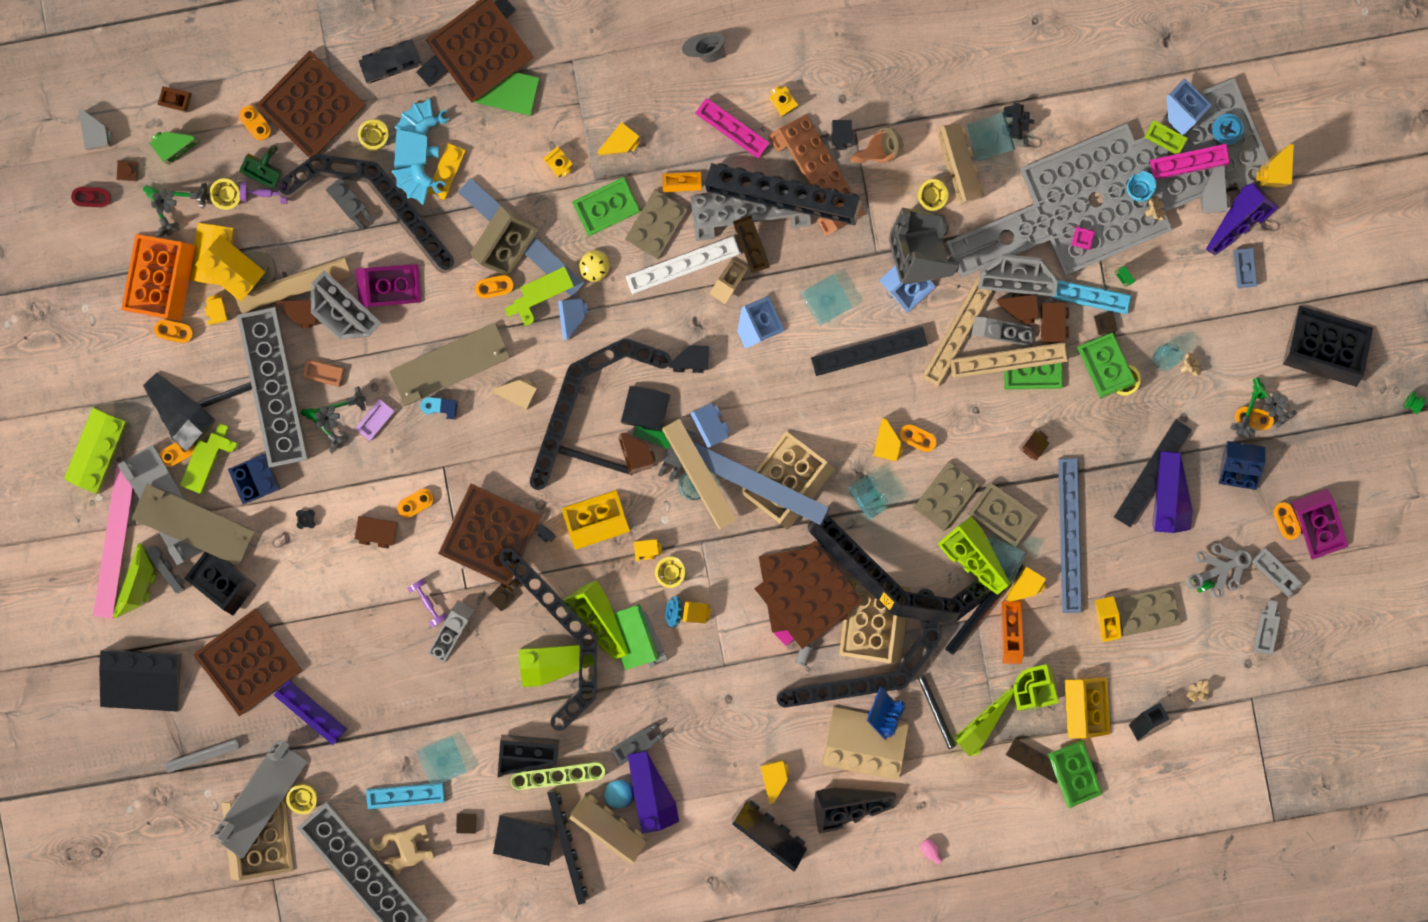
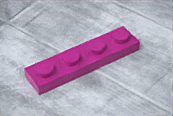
M708 98L703 101L695 113L757 159L769 144L768 141Z
M1227 144L1150 160L1152 175L1156 180L1231 164Z

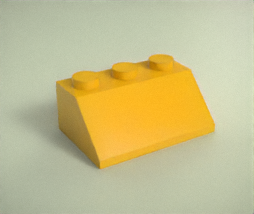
M1293 144L1281 148L1260 167V170H1257L1256 182H1259V187L1283 188L1292 184Z
M197 224L194 241L196 247L189 278L190 281L221 286L195 264L219 235L234 246L236 229L210 224Z
M221 235L218 236L195 264L240 302L265 274L262 268Z
M617 490L562 508L575 550L630 532Z
M1090 677L1065 680L1068 738H1092L1111 735L1108 678Z

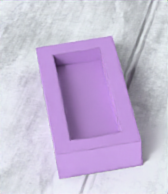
M379 399L355 429L371 441L395 411Z

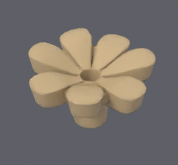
M1158 196L1151 198L1148 201L1151 207L1145 210L1146 216L1150 217L1153 215L1154 219L1165 220L1166 212L1162 209L1165 205L1163 202H1159Z
M1188 352L1185 354L1186 359L1184 360V365L1180 366V370L1182 373L1189 371L1194 376H1199L1201 370L1197 366H1200V361L1198 359L1195 360L1194 355Z
M1198 681L1197 686L1191 684L1189 686L1191 691L1187 693V697L1193 702L1198 699L1206 702L1208 700L1206 694L1210 692L1208 681Z

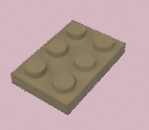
M654 190L625 240L654 258L659 259L688 209Z
M947 462L913 508L945 531L978 488L979 484L950 462Z
M989 482L968 512V515L1014 547L1018 545L1038 516L991 482Z
M1173 587L1115 598L1123 636L1181 625Z

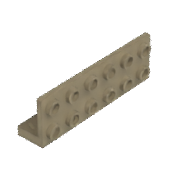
M493 323L392 369L390 374L402 398L403 406H407L504 362L511 357L496 324Z
M148 483L132 516L133 520L237 566H239L254 534V530Z

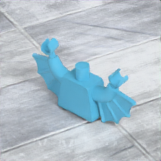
M430 98L423 103L414 102L410 110L401 113V120L395 125V129H397L395 170H392V173L397 179L396 186L406 192L408 199H416L422 205L425 203L428 187H433L434 192L439 194L442 191L437 189V184L446 186L443 181L434 182L432 178L426 175L424 169L427 166V157H439V146H428V136H426L428 129L437 125L436 123L438 122L446 124L450 117L444 119L441 116L445 115L448 112L447 110H442L434 118Z

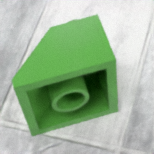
M158 132L151 138L153 141L149 144L160 159L170 165L200 141L191 135Z

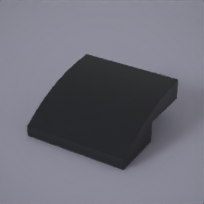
M630 386L621 423L639 426L645 430L661 432L670 395L652 389Z

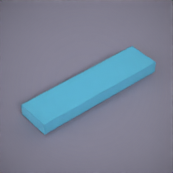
M1058 280L1055 297L1052 296L1051 299L1128 314L1132 295Z
M444 783L366 790L368 809L445 802Z

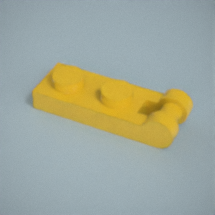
M447 143L433 177L434 182L443 181L446 186L443 189L437 187L438 190L442 191L439 194L435 193L433 187L430 186L427 191L428 194L438 195L440 199L445 201L466 150Z

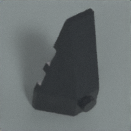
M156 372L143 385L153 406L156 407L161 416L162 422L167 427L170 437L185 452L214 425L215 419L202 406Z
M829 788L815 791L814 808L818 832L824 833L844 828L843 824L854 821V823H857L861 817L866 815L875 816L893 809L896 799L895 792Z

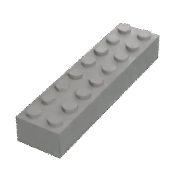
M273 307L237 315L269 468L310 460L278 308Z
M329 800L297 827L378 922H426L430 916Z

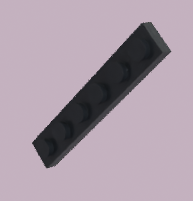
M496 0L494 2L506 19L516 11L508 0ZM435 54L416 73L430 87L448 70Z
M921 327L811 357L815 376L925 347L928 346L924 329Z
M1176 419L1173 421L1113 516L1115 519L1128 527L1132 526L1157 486L1161 451L1178 452L1192 431L1191 428Z
M553 789L547 792L578 905L586 903V898L589 897L586 886L582 887L580 880L583 879L581 867L577 868L575 862L578 860L576 849H572L570 844L573 841L571 831H567L565 826L568 820L566 812H562L560 804H563L561 794L556 793V790Z

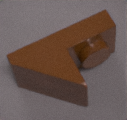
M162 86L157 105L187 113L192 93Z

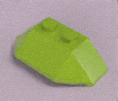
M143 543L137 544L112 616L114 618L135 610L149 601L151 595L149 588L151 584L154 585L157 574L155 573L156 567L149 558L146 546Z

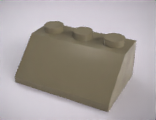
M500 206L470 254L480 265L509 277L539 228L515 211Z

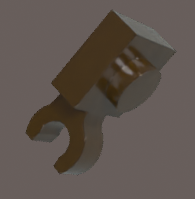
M514 578L506 588L500 584L488 599L502 611L515 598L512 592L518 587L520 582Z

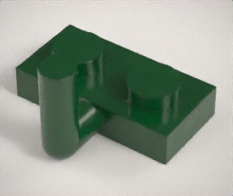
M271 145L264 153L262 160L248 153L239 172L274 189L282 174V170L268 163L278 150L277 146Z

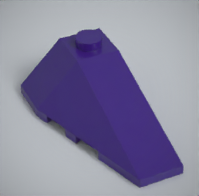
M1254 183L1246 185L1236 197L1206 250L1213 255H1217L1234 243L1236 236L1243 233L1247 234L1250 231V226L1256 222L1259 224L1264 222L1279 206L1259 186Z
M1161 451L1152 521L1154 532L1165 533L1191 530L1193 509L1181 453Z
M641 751L627 754L641 833L661 831L678 823L679 816L676 802L658 773L648 752Z

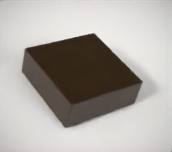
M1113 312L1093 317L1098 335L1117 331Z
M457 813L456 833L476 834V814Z

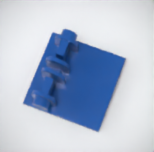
M880 687L866 721L884 740L887 737L891 738L892 735H895L899 725L898 720H901L900 715L905 710V703L901 700H898L896 703Z

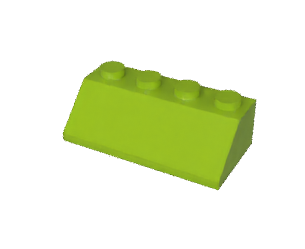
M92 407L64 480L95 494H100L129 422Z

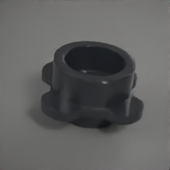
M311 509L308 511L298 510L296 512L298 517L297 528H314L316 525L314 522L315 512Z

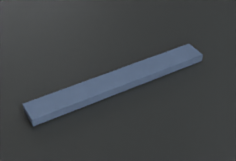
M471 178L458 191L488 221L492 220L501 206ZM534 237L524 254L546 274L565 266L575 286L565 292L573 297L585 283L537 238Z
M693 442L709 471L822 526L830 509L829 507Z
M1078 458L1058 459L1062 613H1082Z

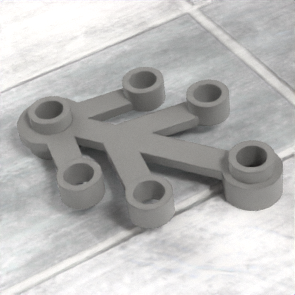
M1217 543L1212 545L1211 553L1215 556L1222 554L1232 560L1224 562L1208 555L1205 551H1199L1195 554V560L1198 563L1206 562L1215 566V568L1202 574L1193 573L1186 579L1187 586L1194 590L1200 588L1204 581L1219 575L1216 586L1211 589V596L1213 598H1220L1224 595L1223 589L1229 570L1234 567L1233 578L1227 582V588L1230 591L1239 589L1243 569L1248 568L1252 562L1251 554L1246 550L1234 552ZM1216 546L1220 549L1219 553L1215 550ZM1199 554L1203 555V560L1199 558ZM1240 557L1243 558V560H1244L1243 563L1240 562V559H1239ZM1191 579L1195 580V585L1191 583ZM1232 582L1235 583V585H1236L1235 588H1233V587L1231 586V583H1232ZM1216 589L1220 592L1219 596L1215 593Z

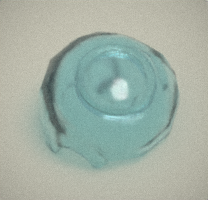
M1164 343L1155 350L1153 362L1162 371H1166L1177 365L1184 354L1176 344Z
M688 474L682 475L678 482L680 495L690 501L701 499Z

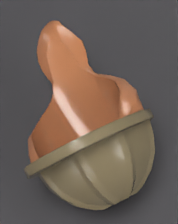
M884 128L870 139L865 150L857 151L850 158V161L854 163H864L867 160H874L879 163L894 161L902 153L904 147L903 139L893 128Z

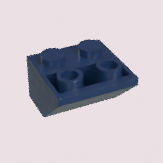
M1227 441L1222 457L1219 484L1257 490L1265 466V447Z
M266 454L228 469L243 505L281 490L272 467L269 468Z

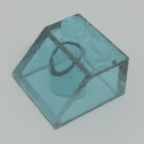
M865 475L847 488L867 520H871L888 508L886 505L888 500L883 492L879 494L875 487L878 484L874 478Z

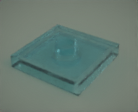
M1004 112L967 124L978 161L1015 150Z
M834 274L800 293L819 327L853 308Z
M991 537L989 543L1010 582L1008 587L1011 588L1027 552Z
M453 737L416 751L431 787L467 773Z

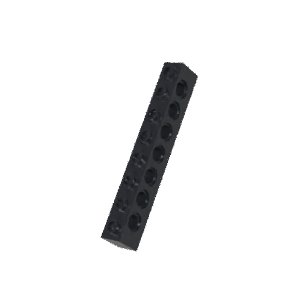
M711 163L705 181L706 190L710 193L850 225H856L862 206L861 198L855 193L849 192L845 194L833 188L823 189L815 184H802L798 180L788 181L780 176L770 177L762 172H748L743 168L736 167L735 169L723 163ZM732 178L730 182H724L725 179ZM745 182L751 183L749 186H742ZM764 186L769 187V189L765 191L761 190V188ZM783 190L788 191L784 195L779 194ZM800 195H807L804 199L798 198ZM819 199H825L823 203H817ZM838 203L844 204L842 207H835Z

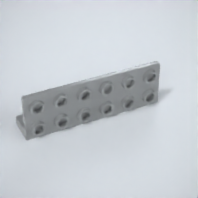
M764 186L761 188V190L763 191L769 189L768 186ZM783 190L779 194L784 195L788 191ZM715 193L690 197L696 241L715 239L714 227L734 225L733 221L752 215L754 222L791 217L792 228L811 226V217L807 214ZM800 195L798 198L804 199L807 195Z
M153 445L118 464L126 480L129 481L139 499L148 483L185 500ZM158 531L176 565L183 563L202 551Z
M275 741L211 836L240 858H244L307 764L306 760L288 748L289 744L285 741Z

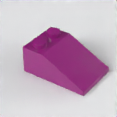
M418 264L356 269L358 301L364 307L421 303Z
M1328 488L1291 502L1312 560L1348 547L1334 498Z

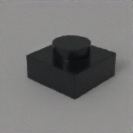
M543 524L537 529L539 532L537 536L544 542L548 540L552 542L557 537Z

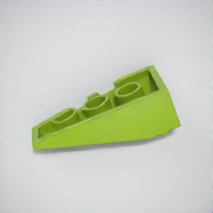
M972 516L938 543V546L954 563L956 561L965 567L964 570L966 572H972L982 584L997 595L1010 585L984 531Z
M597 580L583 585L563 599L595 632L597 644L612 659L616 660L629 654L608 597Z
M1012 687L1006 690L953 737L969 757L972 754L976 756L983 750L982 746L985 744L1014 694Z

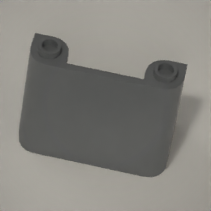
M901 208L889 236L892 254L901 283L913 284L953 276L958 272L959 262L956 257L951 256L949 259L947 258L942 240L949 229L945 215Z

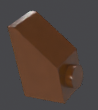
M1036 295L996 300L997 305L1016 320H1023V324L1034 323V319L1039 318Z
M311 300L276 301L277 306L296 324L301 325V328H313V324H318V319L311 313Z
M1033 430L1019 446V449L1030 459L1037 461L1049 445L1047 441L1048 436L1041 430L1038 432Z
M620 433L618 439L629 474L651 469L655 462V455L653 451H650L649 446L626 433Z

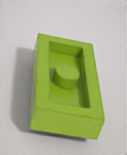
M1155 120L1152 121L1143 137L1175 155L1180 154L1188 139Z

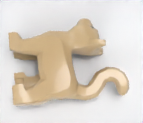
M425 824L413 826L406 831L388 833L383 836L379 845L375 843L373 838L369 839L368 842L369 848L374 852L385 850L389 841L396 842L400 856H392L384 860V864H387L389 871L394 876L400 875L404 867L413 866L424 859L434 860L432 849L418 850L417 841H429Z

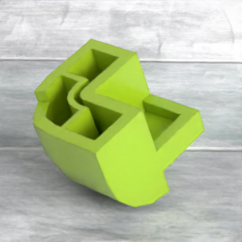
M1045 664L1021 671L1015 684H1013L1018 711L1035 710L1060 703L1056 688V678L1050 665Z

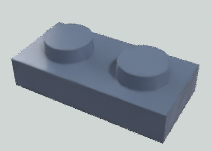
M1253 248L1233 250L1237 289L1257 287Z

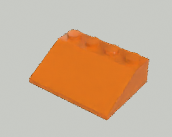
M136 234L121 310L181 321L196 245Z

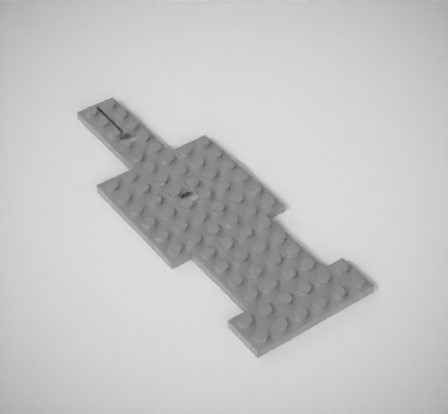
M1235 78L1199 92L1212 106L1183 134L1188 139L1180 154L1222 145L1214 138L1212 132L1213 123L1223 114H1233L1241 120L1244 131L1238 142L1228 145L1231 164L1227 165V169H1225V177L1228 176L1229 185L1236 184L1239 193L1248 184L1254 183L1259 186V182H1256L1257 170H1260V167L1269 159ZM1230 122V124H1228L1226 127L1220 126L1222 127V129L1225 130L1224 137L1228 133L1235 134V132H1233V130L1230 129L1232 122ZM1126 123L1020 168L1034 205L947 241L946 245L951 256L956 257L959 262L958 273L960 278L987 267L1002 254L1016 255L1049 240L1066 276L1172 231L1167 216L1162 221L1154 219L1153 215L1150 217L1146 216L1145 210L1151 207L1149 202L1132 200L1127 193V183L1132 175L1138 174L1141 171L1152 174L1150 160L1175 154L1145 138L1135 141ZM1171 125V126L1168 127V128L1174 130L1175 132L1181 134L1179 131H1177V130L1173 127V125ZM1212 168L1156 180L1157 188L1152 198L1155 196L1159 197V202L1161 201L1165 205L1162 208L1165 212L1198 199ZM1260 187V188H1261L1263 191H1266V190L1271 189V188H1273V187ZM1093 192L1100 193L1103 197V203L1099 207H1093L1088 202V197ZM1076 226L1095 231L1090 250L1071 246ZM1003 230H1009L1014 234V241L1010 245H1004L999 240V235Z

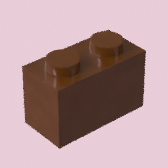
M1041 303V342H1066V338H1069V326H1066V319H1069V307H1066V303Z
M358 516L354 539L359 540V544L370 545V542L378 543V547L389 549L390 545L393 546L395 544L398 522Z

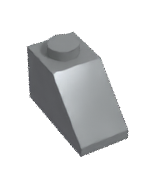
M79 110L85 149L94 150L111 147L110 142H113L112 131L108 130L107 126L86 111Z

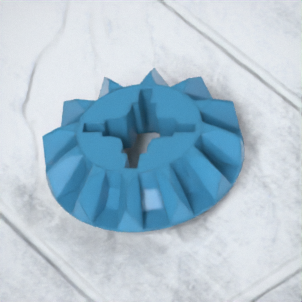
M1233 114L1219 116L1214 121L1212 128L1214 138L1220 144L1227 145L1238 142L1244 131L1241 120ZM1230 122H1232L1230 129L1233 130L1235 134L1228 133L1224 137L1225 130L1222 129V127L1220 126L1226 127L1228 124H1230Z
M673 596L667 603L665 618L669 627H677L680 623L683 611L680 597Z

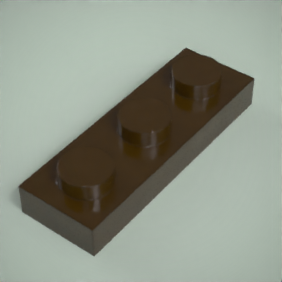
M752 215L733 221L751 273L770 268Z
M1014 738L1005 755L1056 784L1058 781L1049 757Z

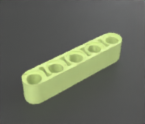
M600 761L529 769L520 773H514L511 778V785L517 790L599 780L605 774V766ZM593 766H600L602 773L598 776L594 775L591 772V768ZM580 768L583 775L580 778L574 777L572 775L573 769ZM561 771L564 775L563 779L555 780L553 772ZM536 773L543 774L544 781L537 783L534 780V775ZM516 776H523L525 783L517 785L514 781Z

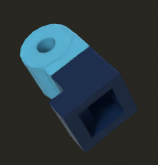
M427 397L421 401L420 408L425 414H434L435 412L447 413L446 419L456 420L458 400Z

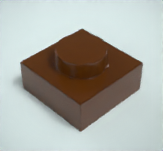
M118 160L116 180L137 181L138 162Z

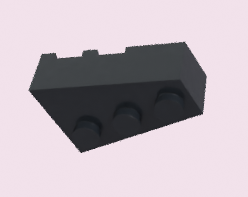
M413 40L403 41L394 47L383 48L374 55L373 53L363 55L362 59L359 60L367 84L423 66Z
M502 734L497 778L503 777V775L516 774L529 769H538L557 764L560 739Z

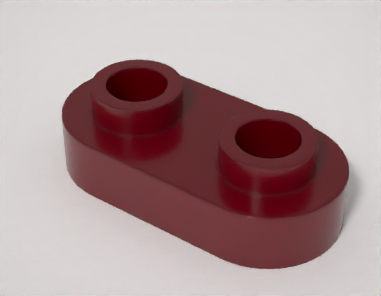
M78 187L73 190L71 199L75 205L80 207L103 208L111 202V194L104 188ZM80 194H85L83 201L79 199ZM101 194L105 196V199L102 202L98 200V197Z

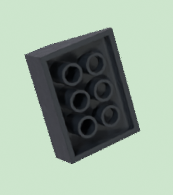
M1299 305L1286 347L1283 365L1357 387L1364 377L1373 328Z
M115 649L100 650V707L178 712L181 653Z
M745 800L731 818L732 825L795 872L807 850L806 842L799 836L793 837L789 834L791 830L785 825L781 824L779 826L774 822L775 818L768 812L763 814L758 810L760 806L754 801L748 802Z

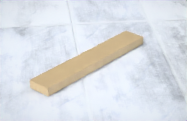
M344 257L253 288L242 302L237 298L235 299L241 313H245L310 291L311 283L324 270L336 281L352 277Z
M979 276L922 375L923 379L938 387L950 367V359H954L973 326L974 318L979 316L993 291L978 289Z
M1065 342L950 359L952 379L1068 362Z
M678 419L663 427L662 430L718 529L720 530L736 521V517L681 420Z

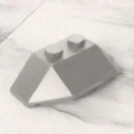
M1002 254L980 272L978 289L1055 297L1058 279L1042 258Z
M325 270L311 283V313L339 339L369 337L381 325V322Z

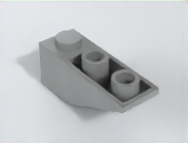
M1227 165L1211 169L1200 194L1202 214L1227 212V208H1230V197L1226 195V188H1229L1228 176L1225 177Z
M975 317L971 336L1032 347L1035 328L991 318Z
M458 600L429 649L428 654L444 663L475 609Z

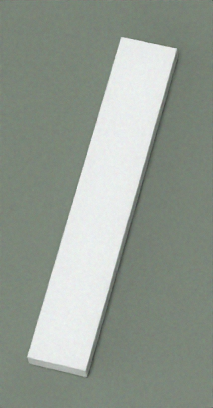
M732 236L625 277L633 295L735 257L741 253L735 237Z

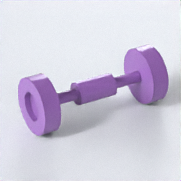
M241 182L240 201L247 202L248 194H257L258 197L279 196L278 192H272L270 189L248 190V182ZM284 185V186H283V191H285V190H288V191H289V186L286 187V186ZM281 197V204H288V198Z
M422 578L407 589L410 593L417 589L422 597L421 601L435 618L429 622L430 626L433 627L448 616L446 613L440 616L436 614L433 609V603L420 588L426 583L424 578Z

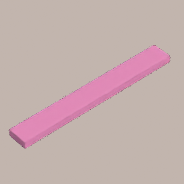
M119 463L116 465L93 616L111 619L114 618L112 616L116 606L133 488L118 466Z

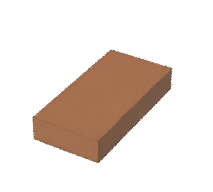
M306 359L302 378L340 387L345 368Z

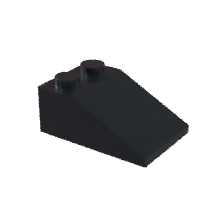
M207 552L202 554L184 578L222 610L232 616L235 615L257 586L228 562Z
M500 815L493 854L549 866L556 825Z

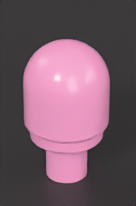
M930 839L924 840L920 845V849L929 860L933 859L936 865L942 862L941 857L938 855L940 852L934 841Z

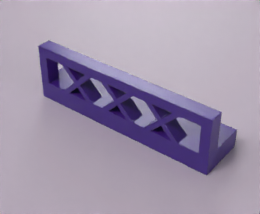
M290 680L286 681L273 695L332 745L348 729Z

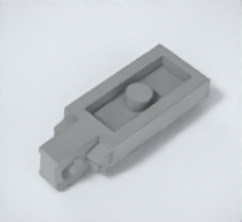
M1268 599L1267 608H1262L1253 646V651L1273 655L1281 618L1279 617L1280 612L1276 611L1278 602Z

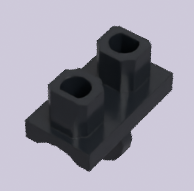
M1020 103L1004 107V117L1013 118L1012 125H1003V135L1016 140H1022L1023 131H1029V124H1035V120L1029 119L1030 112H1024V105Z

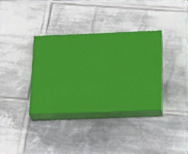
M514 72L474 101V103L531 116L540 78Z
M625 177L572 201L588 237L641 212Z
M1113 332L1077 347L1100 399L1136 384Z
M1062 363L1004 371V390L1063 388Z
M638 604L614 612L629 653L627 656L621 657L625 670L658 660L659 656L641 605Z
M1083 740L1048 753L1067 808H1072L1103 794Z

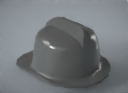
M720 33L696 35L685 41L682 51L686 56L700 57L704 62L712 63L726 57L724 48L725 37Z

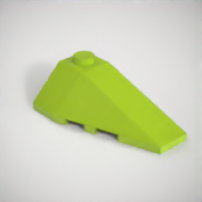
M580 645L520 648L519 661L522 687L543 686L579 671ZM591 654L584 655L582 669L594 665V657Z

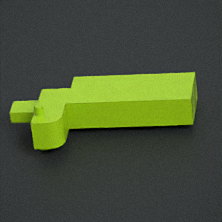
M564 266L521 286L520 289L524 296L514 300L513 305L504 308L507 316L510 317L519 313L525 326L532 324L535 318L530 307L575 287L566 267Z
M219 423L216 432L211 433L208 442L198 440L180 486L199 494L204 493L221 449L227 452H235L239 447L240 443L225 438L228 426Z

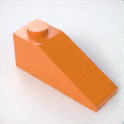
M1002 601V664H1022L1024 652L1021 601Z

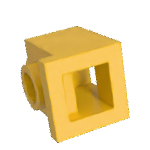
M779 85L770 91L772 95L769 96V99L781 117L798 107L786 86L781 88ZM779 97H786V102L781 103Z
M558 146L543 158L558 178L561 175L565 177L572 171V162ZM558 159L563 161L562 166H556L555 163Z
M218 295L207 297V306H204L207 318L210 317L211 319L207 321L208 325L229 321L224 298H218Z
M657 539L634 541L636 561H640V557H643L644 560L655 559V555L662 554V544L657 543Z

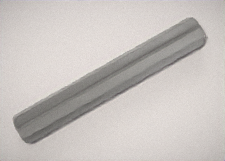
M237 739L169 761L165 763V767L170 773L235 751L240 748V744Z

